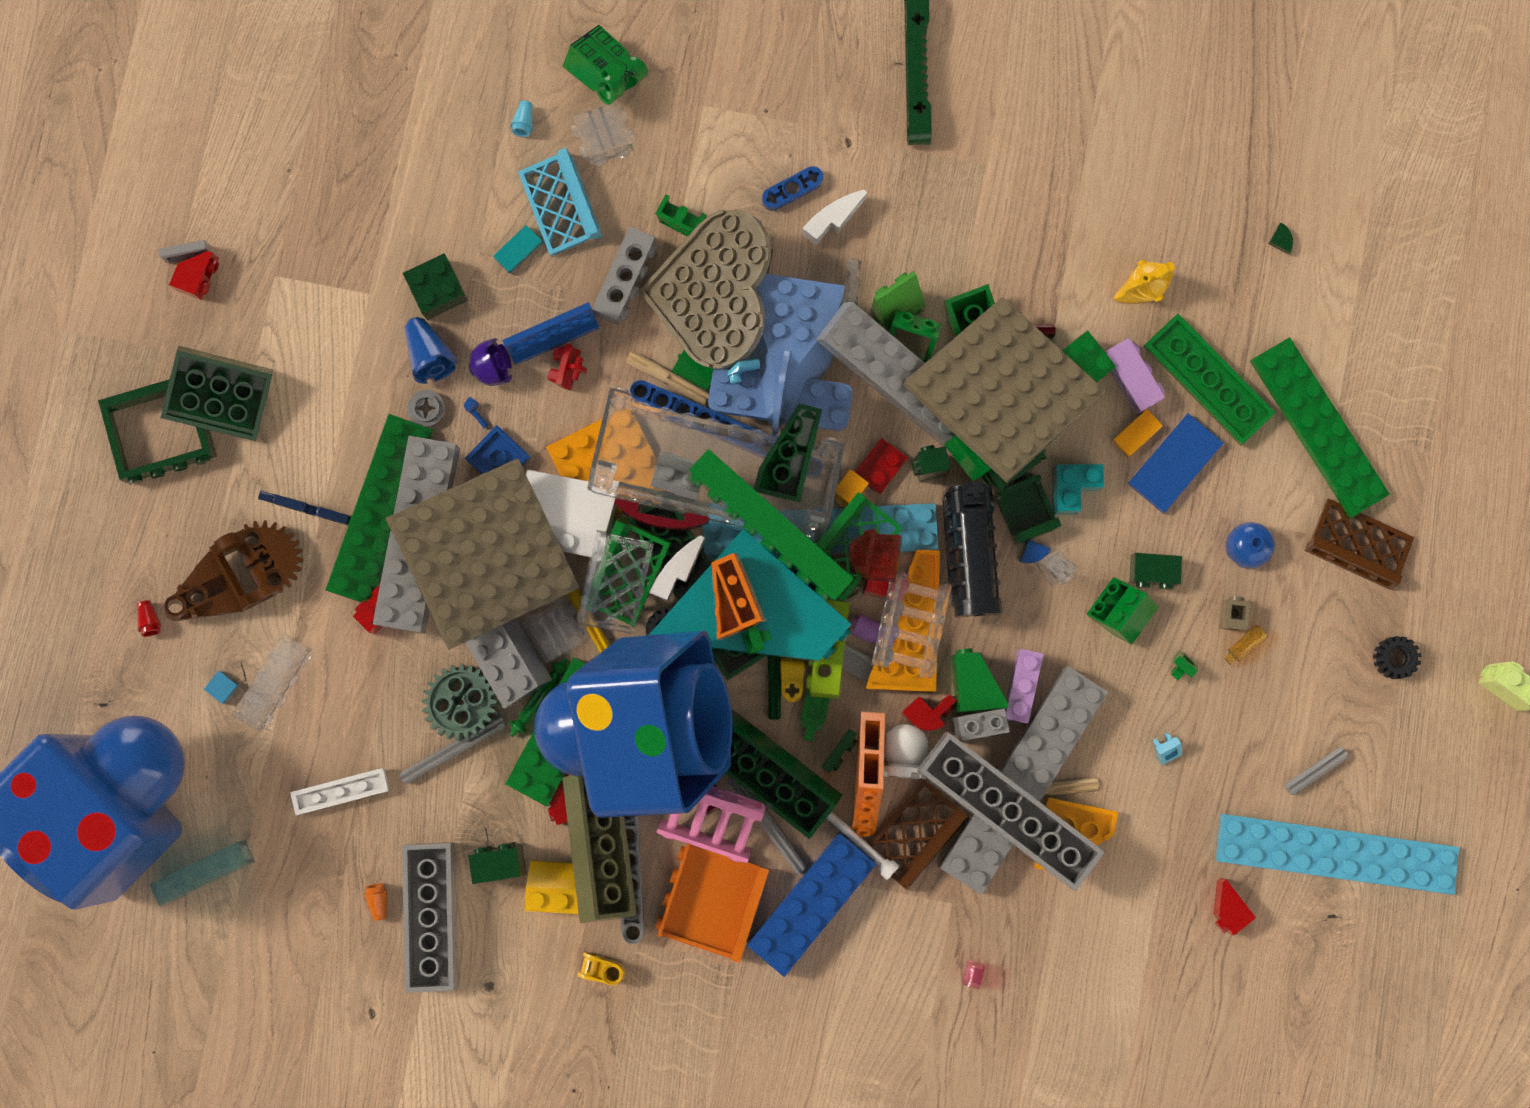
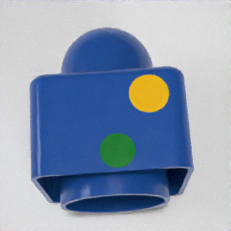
M706 631L619 638L572 674L567 682L551 690L541 702L534 722L537 746L545 760L557 770L571 776L584 777L589 805L596 816L605 818L689 813L729 769L732 743L731 704L723 676L715 666L710 638Z

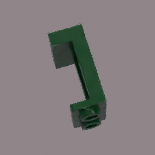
M1032 473L1019 478L1020 482L1013 485L1011 483L1004 485L1003 492H995L994 494L1015 546L1062 526L1059 518H1055L1040 482V474L1033 476Z

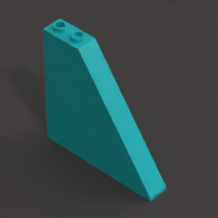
M744 529L716 559L718 560L732 553L739 554L766 621L755 626L758 627L759 633L769 630L772 639L763 643L765 649L754 654L820 661L823 657L827 660L835 651L832 647L837 640L843 642L851 633L848 629L851 625L850 622ZM712 564L649 634L706 631L709 635L712 649L748 653L741 632L725 639L717 640Z

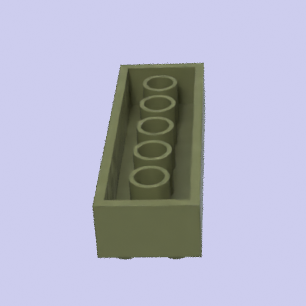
M571 775L564 777L563 786L580 923L637 916L624 817L602 818L596 816L589 805L584 777Z

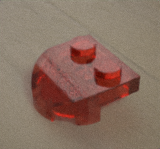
M870 529L864 531V534L857 539L854 538L849 547V557L855 571L867 580L895 582L902 536L879 534L877 529Z

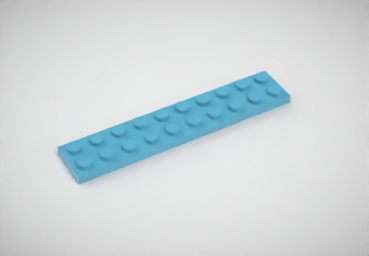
M936 503L877 506L903 527L883 553L915 552L916 550L938 551ZM865 507L861 512V522L876 521L875 511L870 507ZM845 508L779 512L813 543L817 544ZM727 514L704 515L710 518L709 524L703 526V537L705 538L704 553L710 562L715 561L743 530L742 526L744 523L740 519L733 520ZM878 514V521L885 520ZM858 517L853 521V523H859ZM889 522L879 523L880 537L891 536L896 529ZM876 524L862 525L863 539L877 538ZM851 526L846 530L847 541L861 539L859 526ZM843 535L837 542L844 541ZM752 536L757 542L760 543L762 541L759 536ZM886 539V540H880V542H881V547H882L883 544L887 541V539ZM878 540L864 542L865 554H876L878 552ZM861 542L847 544L848 554H862ZM844 544L834 545L831 549V555L845 553ZM775 551L770 552L774 557H780Z
M1220 814L1215 861L1455 895L1459 847Z

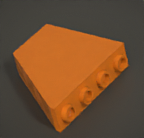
M861 712L851 829L861 837L875 836L883 792L885 713Z

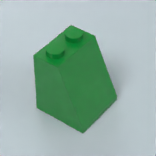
M973 648L959 649L956 651V654L950 657L956 713L1008 708L1007 700L979 652L973 653Z

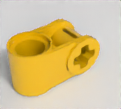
M781 657L782 696L787 702L796 703L803 695L805 660ZM792 685L795 686V690H799V693H795L793 698L790 697L789 693H785L786 690H790Z
M583 953L585 958L581 971L577 974L578 977L608 985H616L624 979L626 970L622 963L604 958L595 953ZM610 967H615L619 970L620 975L618 979L609 977L608 969Z

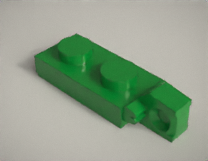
M809 689L806 694L800 727L806 728L804 740L813 742L815 730L821 731L822 726H824L830 698L811 697Z

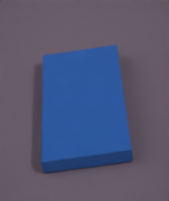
M1187 413L1127 484L1163 514L1224 443Z

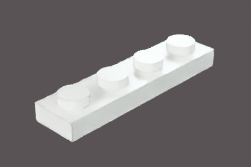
M380 768L293 791L290 794L295 815H301L388 792L390 788L385 768Z

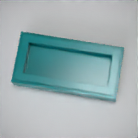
M525 225L493 257L510 274L543 242Z

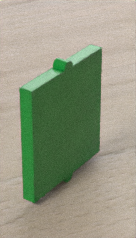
M683 350L682 354H678L679 359L671 372L707 391L711 385L714 369L695 362Z

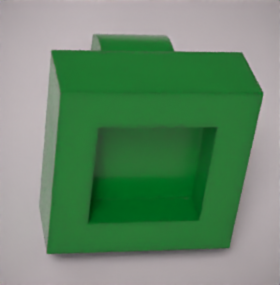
M757 626L741 632L748 655L765 649L763 643L772 639L769 630L759 633Z
M1181 651L1174 656L1173 662L1176 666L1172 669L1171 675L1177 680L1185 673L1192 678L1198 671V666Z

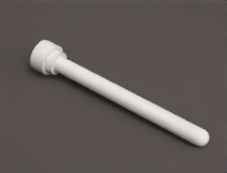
M833 811L826 818L879 866L880 874L886 880L900 867L894 860L890 861L888 858H883Z

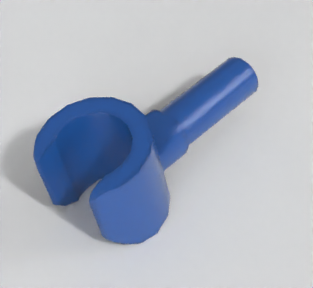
M469 397L464 403L465 410L476 418L483 429L486 428L488 424L476 411L480 404Z

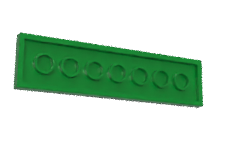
M1290 337L1250 360V363L1349 518L1356 516L1390 495Z
M392 414L387 415L325 591L358 602H363L364 600L367 602L373 596L372 592L378 586L383 573L391 531L385 518L394 514L408 437L430 439L433 429Z

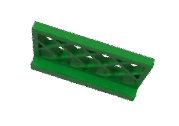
M860 492L854 496L816 544L823 552L829 554L831 559V549L834 545L844 544L846 558L832 560L835 562L846 561L847 573L851 577L857 576L852 584H849V588L843 595L840 594L838 596L843 602L903 529L902 526ZM866 505L875 511L876 521L861 522V512ZM878 514L885 520L878 521ZM858 517L859 523H853V521ZM889 522L896 528L891 536L880 537L879 523ZM876 524L877 538L863 539L862 525ZM851 526H859L861 539L847 541L846 530ZM843 535L844 541L837 542ZM886 539H887V541H886V542L883 544V546L881 547V542H880V540H886ZM878 540V552L875 555L865 556L864 542ZM861 542L862 556L848 558L847 544ZM866 558H872L866 565ZM863 559L864 569L862 572L850 574L849 560Z
M622 516L615 522L581 605L588 608L594 607L635 627L671 542L630 523L631 520ZM630 530L639 534L642 543L631 546L628 539ZM655 541L663 545L661 553L652 556L648 544ZM644 546L648 558L637 562L633 549ZM628 551L633 564L622 567L619 559L620 554ZM650 561L653 572L651 575L643 577L639 565ZM635 567L639 579L628 582L624 570ZM620 572L624 585L614 588L610 578L612 574ZM641 582L644 593L642 596L635 598L630 586ZM626 587L630 600L620 603L615 591ZM611 593L615 605L607 607L601 604L603 595ZM632 603L635 610L633 619L624 614L621 606Z

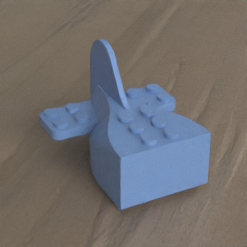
M766 274L760 285L756 288L762 298L765 309L764 330L759 344L751 355L746 358H758L760 368L742 373V382L735 385L731 384L730 378L727 377L728 371L731 368L714 369L708 406L715 413L767 421L769 424H772V436H778L780 425L785 426L797 405L803 404L822 409L818 428L842 431L849 422L853 391L848 384L821 380L829 369L834 355L818 343L816 339L842 306L845 286Z

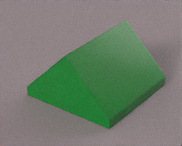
M989 284L944 300L947 322L955 337L995 304Z

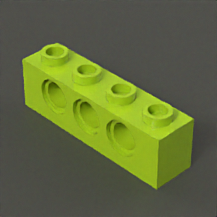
M826 601L848 621L849 602ZM846 638L843 642L840 640L835 642L833 645L835 651L827 660L823 657L820 661L809 660V666H813L812 675L807 677L806 689L810 690L811 697L839 699ZM823 667H827L832 671L828 677H821L818 672Z

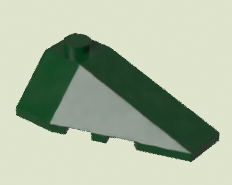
M803 404L797 405L758 468L754 485L755 491L800 503L822 409Z

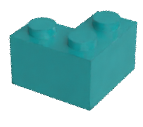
M1063 464L1052 468L1054 515H1077L1082 511L1081 491H1100L1104 488V464Z

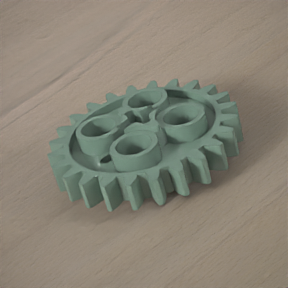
M461 663L459 670L454 665H451L450 672L442 668L443 676L440 677L434 674L436 682L428 681V685L432 687L431 690L423 691L428 695V699L421 701L428 705L422 712L430 714L425 718V721L428 723L433 722L430 728L433 730L439 728L437 734L443 736L446 733V738L449 740L455 734L457 741H461L462 735L467 740H470L471 733L478 737L479 728L487 731L485 723L486 721L489 723L494 722L490 715L498 714L492 708L499 705V702L493 699L496 697L494 691H491L492 687L487 683L485 675L482 676V670L479 668L475 671L473 665H470L466 670V666ZM457 681H461V689L454 692L453 685ZM476 693H481V700L473 704L472 697ZM459 699L464 701L462 706L457 703ZM445 701H448V709L444 712H441V704ZM468 713V720L460 724V716Z

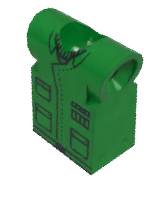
M599 24L570 45L562 66L593 92L597 91L601 101L607 105L612 104L624 94L625 90L634 87L648 75L645 63L637 57L630 56L629 51Z

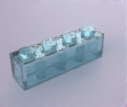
M246 840L239 841L151 883L150 887L158 905H167L254 863L255 860Z

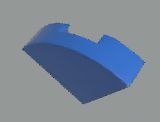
M1028 540L1020 562L1025 564L1038 562L1049 553L1051 548Z

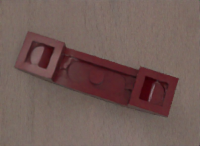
M615 498L614 502L630 518L658 529L691 530L708 525L710 522L709 516L686 512L684 521L639 513L640 504L637 502Z

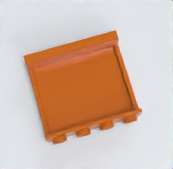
M687 843L686 847L681 846L677 858V860L681 861L679 870H673L670 883L674 885L671 893L666 892L662 906L666 907L664 916L659 915L655 925V929L659 930L657 936H664L731 958L730 960L740 963L769 868L750 862H735L730 857Z

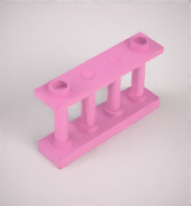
M713 786L699 801L691 828L677 824L680 814H670L668 821L661 820L657 833L667 839H676L730 857L735 862L748 863L752 849L745 846L753 822L756 820L762 821L766 805L760 801ZM710 805L722 810L714 836L700 832L707 808ZM731 813L744 817L736 843L723 839Z

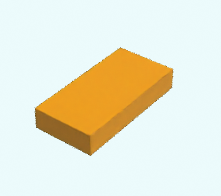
M1146 409L1112 442L1128 458L1163 425Z

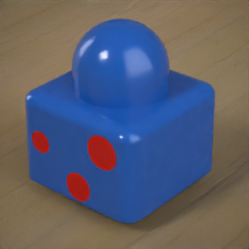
M126 716L112 720L93 735L40 734L36 736L0 772L1 858L19 877L34 889L70 909L77 910L116 901L182 834L181 823L164 806L178 789L185 769V756L177 736L163 723L145 716Z

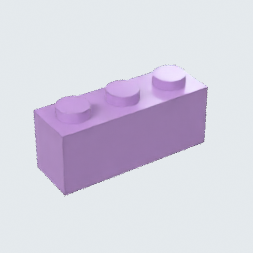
M1130 338L1105 351L1116 365L1111 374L1136 415L1165 398L1162 385L1154 380L1151 375L1153 371L1150 365L1142 360L1139 355L1141 354L1140 348Z
M1025 649L1016 650L1006 695L1008 708H1005L1007 720L1022 724L1029 723L1044 654Z

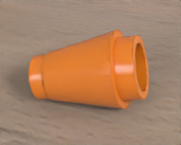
M384 883L366 886L364 897L373 921L387 918L388 889L385 888Z

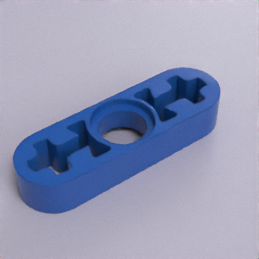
M811 166L766 189L762 195L763 206L769 211H775L818 189L823 182L822 171L818 167ZM812 173L813 176L818 175L815 183L812 180H810L805 183L806 188L803 189V184L800 178H802V181L805 182L809 179V174ZM788 184H797L799 191L796 194H789L786 191ZM779 189H782V193L786 199H783V196L781 195L776 199V204H773L772 201L767 202L769 200V195L776 197L780 195Z

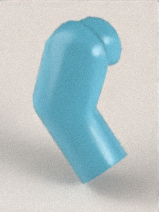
M751 358L738 361L728 371L727 377L730 378V383L733 385L742 382V373L759 369V359Z

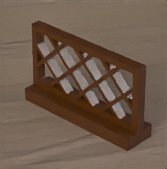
M1328 498L1312 538L1307 543L1304 551L1389 590L1398 586L1403 577L1401 572L1414 537L1362 513L1349 518L1346 516V512L1340 503ZM1330 507L1338 510L1341 519L1331 521L1328 514ZM1349 519H1358L1363 528L1353 531ZM1343 522L1348 534L1339 537L1334 525ZM1329 527L1334 539L1327 541L1319 537L1321 530ZM1370 529H1380L1384 538L1375 541ZM1365 532L1369 544L1360 547L1355 535ZM1350 537L1355 549L1350 551L1345 549L1341 540ZM1397 537L1406 541L1404 548L1396 551L1391 539ZM1386 541L1391 553L1382 556L1377 544ZM1372 547L1377 559L1369 560L1365 558L1362 549ZM1393 556L1397 564L1395 571L1387 568L1383 559Z
M923 780L869 845L873 848L876 844L886 843L887 857L883 858H888L889 860L904 859L905 869L899 876L893 873L891 877L908 890L965 823L968 816L926 780ZM924 787L933 793V803L919 804V793ZM936 796H937L942 802H936ZM916 798L917 804H911L913 800ZM947 805L953 810V813L947 819H937L936 806ZM934 806L935 820L921 821L920 807ZM917 807L918 821L904 822L903 812L907 808ZM901 816V822H895ZM938 822H944L938 829ZM935 823L936 833L932 837L922 838L921 824ZM918 824L919 838L905 839L904 825ZM901 825L902 839L889 840L888 830L890 827ZM885 834L886 840L879 841ZM929 840L923 847L922 841ZM920 841L919 853L907 856L906 842ZM903 842L904 856L890 857L889 843ZM914 858L907 866V859Z

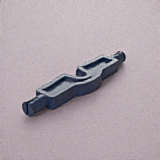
M262 490L258 496V500L347 526L351 516L319 506H312L302 501Z

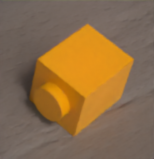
M850 469L834 489L832 494L835 496L834 501L845 508L858 492L862 494L869 483Z

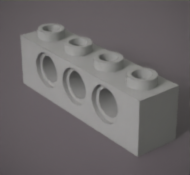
M629 226L592 308L595 316L616 325H620L622 320L625 321L630 312L628 305L631 299L635 300L639 292L637 285L640 278H645L649 266H646L649 258L653 259L658 249L654 236ZM634 252L642 254V257L637 261L630 259V255ZM624 273H631L633 275L629 281H622L620 278ZM620 293L623 295V299L620 302H613L611 300L612 296Z

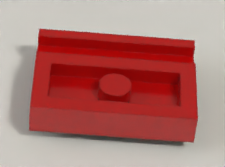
M881 438L855 473L869 483L868 487L880 495L908 460V457Z

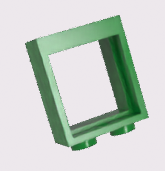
M897 310L890 334L895 337L897 328L931 338L925 357L916 355L926 363L931 359L942 324L931 319L913 315L910 312Z

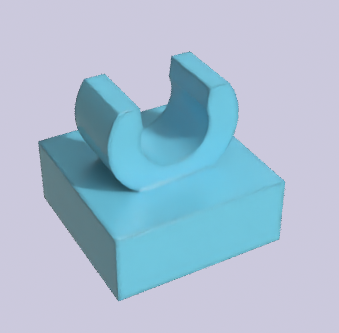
M1165 733L1167 742L1163 744L1154 739L1157 759L1161 765L1183 755L1181 742L1177 737L1172 739L1168 733Z

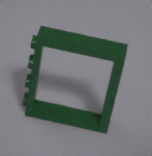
M170 379L98 400L119 480L129 483V485L142 483L143 479L148 477H163L166 475L165 472L171 470L175 472L186 470L188 465L191 464L203 465L206 464L205 462L210 461L211 458L217 457L210 430L196 427L201 449L128 470L113 412L165 397Z

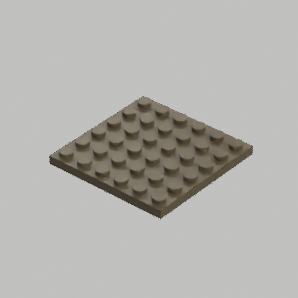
M1003 297L906 379L903 385L1006 483L1105 393V390Z
M518 458L385 518L448 650L580 588Z

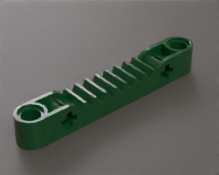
M904 0L907 145H931L932 117L931 104L927 99L928 75H926L928 66H926V35L929 23V0ZM916 109H920L922 114H918Z

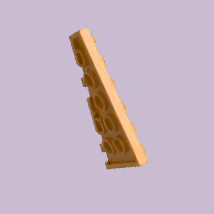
M915 551L865 689L936 692L940 551Z

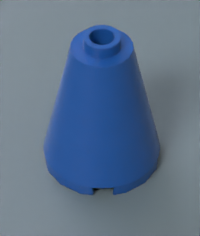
M419 317L408 320L404 330L415 381L421 384H428L427 380L434 379L437 382L454 372L456 369L455 363L458 364L456 356L424 318Z

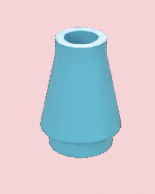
M520 101L510 124L512 133L519 137H528L530 132L533 131V104L529 101Z

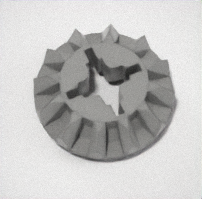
M419 391L408 402V415L414 423L424 427L436 425L443 418L445 411L444 401L434 391ZM428 402L429 406L435 410L428 411L426 417L425 413L417 408L425 407V403Z

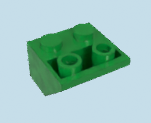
M1113 577L1086 615L1115 637L1132 645L1159 607L1148 594Z

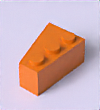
M732 553L713 561L712 575L716 605L717 640L725 639L765 622L766 619L739 554Z

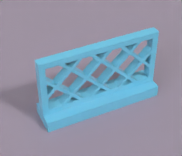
M566 148L557 151V155L518 171L550 256H554L588 240H597L604 237L573 156ZM555 162H558L560 167L557 177L547 174L549 166ZM533 172L541 174L536 186L528 183L526 175ZM545 176L555 180L550 192L540 188ZM559 182L566 184L568 187L565 198L554 194ZM539 191L549 195L544 207L537 205L535 202ZM553 197L563 201L558 213L548 209ZM567 203L574 205L576 208L573 219L562 215ZM546 212L556 215L552 228L545 226L543 223ZM561 218L571 222L566 234L556 230ZM575 224L582 226L586 234L579 238L570 236ZM554 233L564 236L561 246L553 249L551 240Z

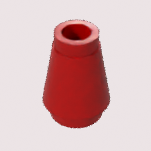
M144 600L136 604L138 632H141L142 637L159 634L162 625L151 601Z

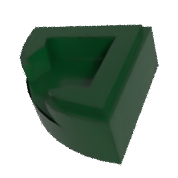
M1280 222L1268 244L1289 255L1293 248V237L1288 227Z

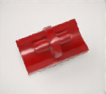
M565 344L564 347H556L553 353V360L560 362L559 370L551 368L547 379L564 390L571 391L573 381H578L579 374H587L588 369L582 366L583 358L580 357L581 351L574 348L571 344Z

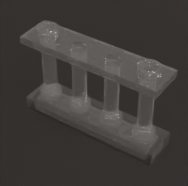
M891 572L871 665L889 667L891 662L921 669L919 677L932 678L938 666L936 658L947 607L952 600V585H939L938 590L909 583V580H907L908 573ZM909 592L935 599L933 613L904 606L902 603L904 594ZM903 615L930 622L928 636L899 629L897 626L899 617ZM901 639L925 645L923 660L894 653V650H892L894 640Z

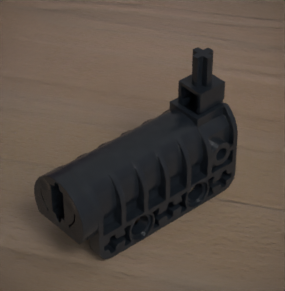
M983 482L962 483L961 486L946 488L942 493L950 605L954 607L955 618L1002 614L1001 598H999L998 589L1000 580L997 577V567L999 565L996 562L995 552L997 544H995L994 540L996 528L993 526L992 515L994 513L993 485L983 484Z

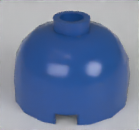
M1255 522L1238 525L1229 533L1226 540V551L1229 558L1237 566L1246 569L1258 568L1267 563L1275 549L1273 534L1267 527Z

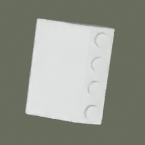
M527 470L526 476L562 551L600 559L612 531L616 508L614 502L615 498L618 497L619 487Z

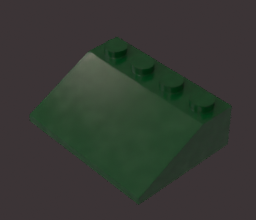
M178 346L161 418L256 441L273 369Z

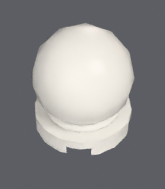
M901 724L892 728L885 735L884 757L888 763L884 766V777L897 776V778L926 779L916 771L927 757L929 751L928 739L922 730L914 725Z

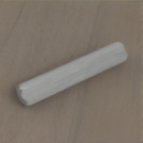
M1338 747L1285 784L1286 790L1291 795H1295L1347 759V752L1342 747Z

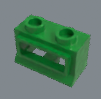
M665 194L655 213L659 223L688 237L707 218V215L702 213L699 218L689 213L685 206L677 207L670 203V196Z

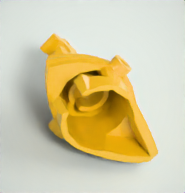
M1146 259L1137 262L1138 267L1113 297L1116 302L1146 303L1154 300L1157 303L1163 300V294L1170 285L1174 270H1176L1173 262L1161 264L1147 262Z

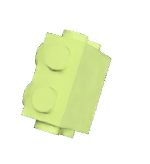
M1513 661L1487 665L1480 674L1482 678L1478 682L1480 685L1516 711L1530 710V676L1523 672L1524 668L1520 664Z

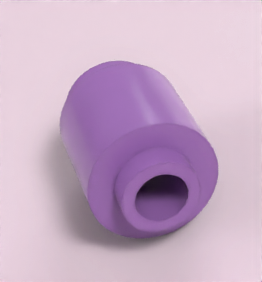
M862 613L860 617H854L849 627L853 630L851 635L870 644L875 643L877 645L886 629L881 626V622Z

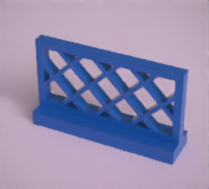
M588 302L502 341L516 366L596 331L600 327Z

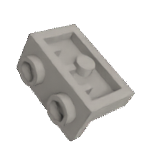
M661 451L650 486L696 500L700 487L697 488L688 480L690 475L687 473L696 461Z

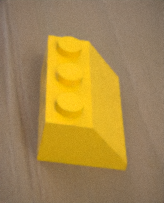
M530 861L524 911L579 914L573 863Z

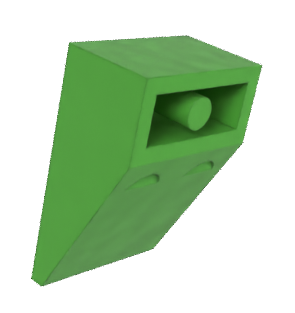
M914 271L910 274L906 272L901 274L894 280L896 283L890 287L885 285L875 292L876 296L874 297L870 314L889 333L897 310L910 312L917 316L925 309L926 305Z

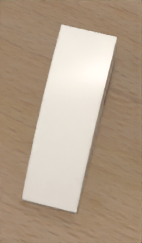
M865 190L857 191L829 204L812 217L802 228V235L817 245L830 228L838 234L866 200L867 192Z
M699 536L692 540L673 556L656 578L650 590L651 595L669 601L677 580L687 583L705 542L704 537Z

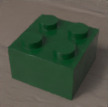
M445 253L403 272V276L426 320L468 301Z
M516 842L498 845V849L495 850L492 849V845L474 849L473 854L468 855L472 884L521 877L527 874L523 846H516Z

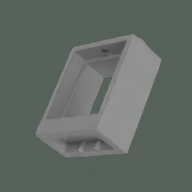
M1005 708L952 718L955 738L959 741L1010 732Z

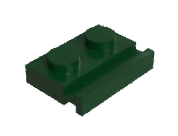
M849 728L821 768L828 773L831 770L836 772L844 761L841 756L846 750L851 752L858 742L855 739L857 733Z

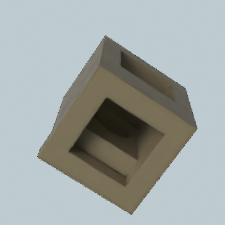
M1230 596V599L1224 600L1219 629L1241 632L1249 630L1251 602L1244 601V597ZM1232 609L1237 612L1236 618L1231 617Z

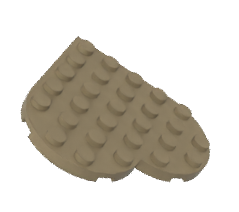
M739 209L717 211L705 218L639 290L640 294L695 362L712 369L731 368L738 361L748 358L759 344L765 325V309L762 298L756 288L764 279L770 263L771 244L768 233L756 217Z

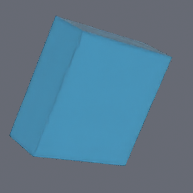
M218 671L204 690L220 703L225 704L239 685L223 672Z

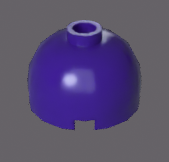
M496 338L478 344L473 349L470 357V373L487 386L502 385L510 382L512 379V375H508V368H512L509 354L503 344L498 345L496 343L498 340Z

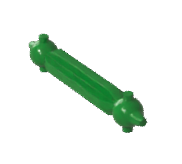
M566 658L561 662H553L551 664L553 672L549 673L552 681L533 693L520 711L518 720H511L509 722L511 725V737H514L516 734L526 733L525 724L533 719L543 699L556 687L559 677L565 674L568 662Z

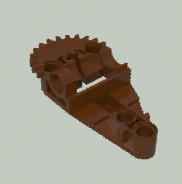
M264 520L262 527H259L257 521H254L253 527L244 524V529L221 536L214 541V545L209 547V552L195 566L182 585L179 584L177 592L166 599L164 603L166 617L172 621H183L243 612L276 596L277 593H282L284 585L288 588L291 587L288 579L295 581L298 579L293 572L302 571V568L296 564L303 563V558L297 557V555L303 553V550L294 548L299 544V540L290 541L294 533L291 532L285 535V526L280 530H276L277 522H274L269 528L267 520ZM250 536H254L258 539V543L250 545L245 540ZM235 551L238 552L246 569L256 565L249 570V574L257 589L247 594L244 593L225 556ZM259 558L267 559V564L259 562ZM270 577H277L281 580V583L274 586L269 584L268 579ZM200 593L204 596V599L201 602H194L191 596ZM172 604H179L182 606V610L178 613H172L169 607Z

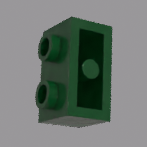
M934 445L920 448L921 451L917 453L913 463H911L914 477L918 476L919 482L947 476L951 467L946 446L935 448Z

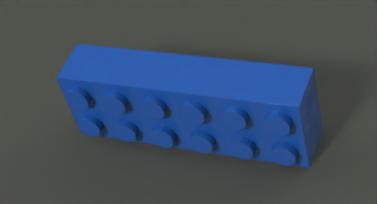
M838 832L747 942V946L785 977L876 866V863Z

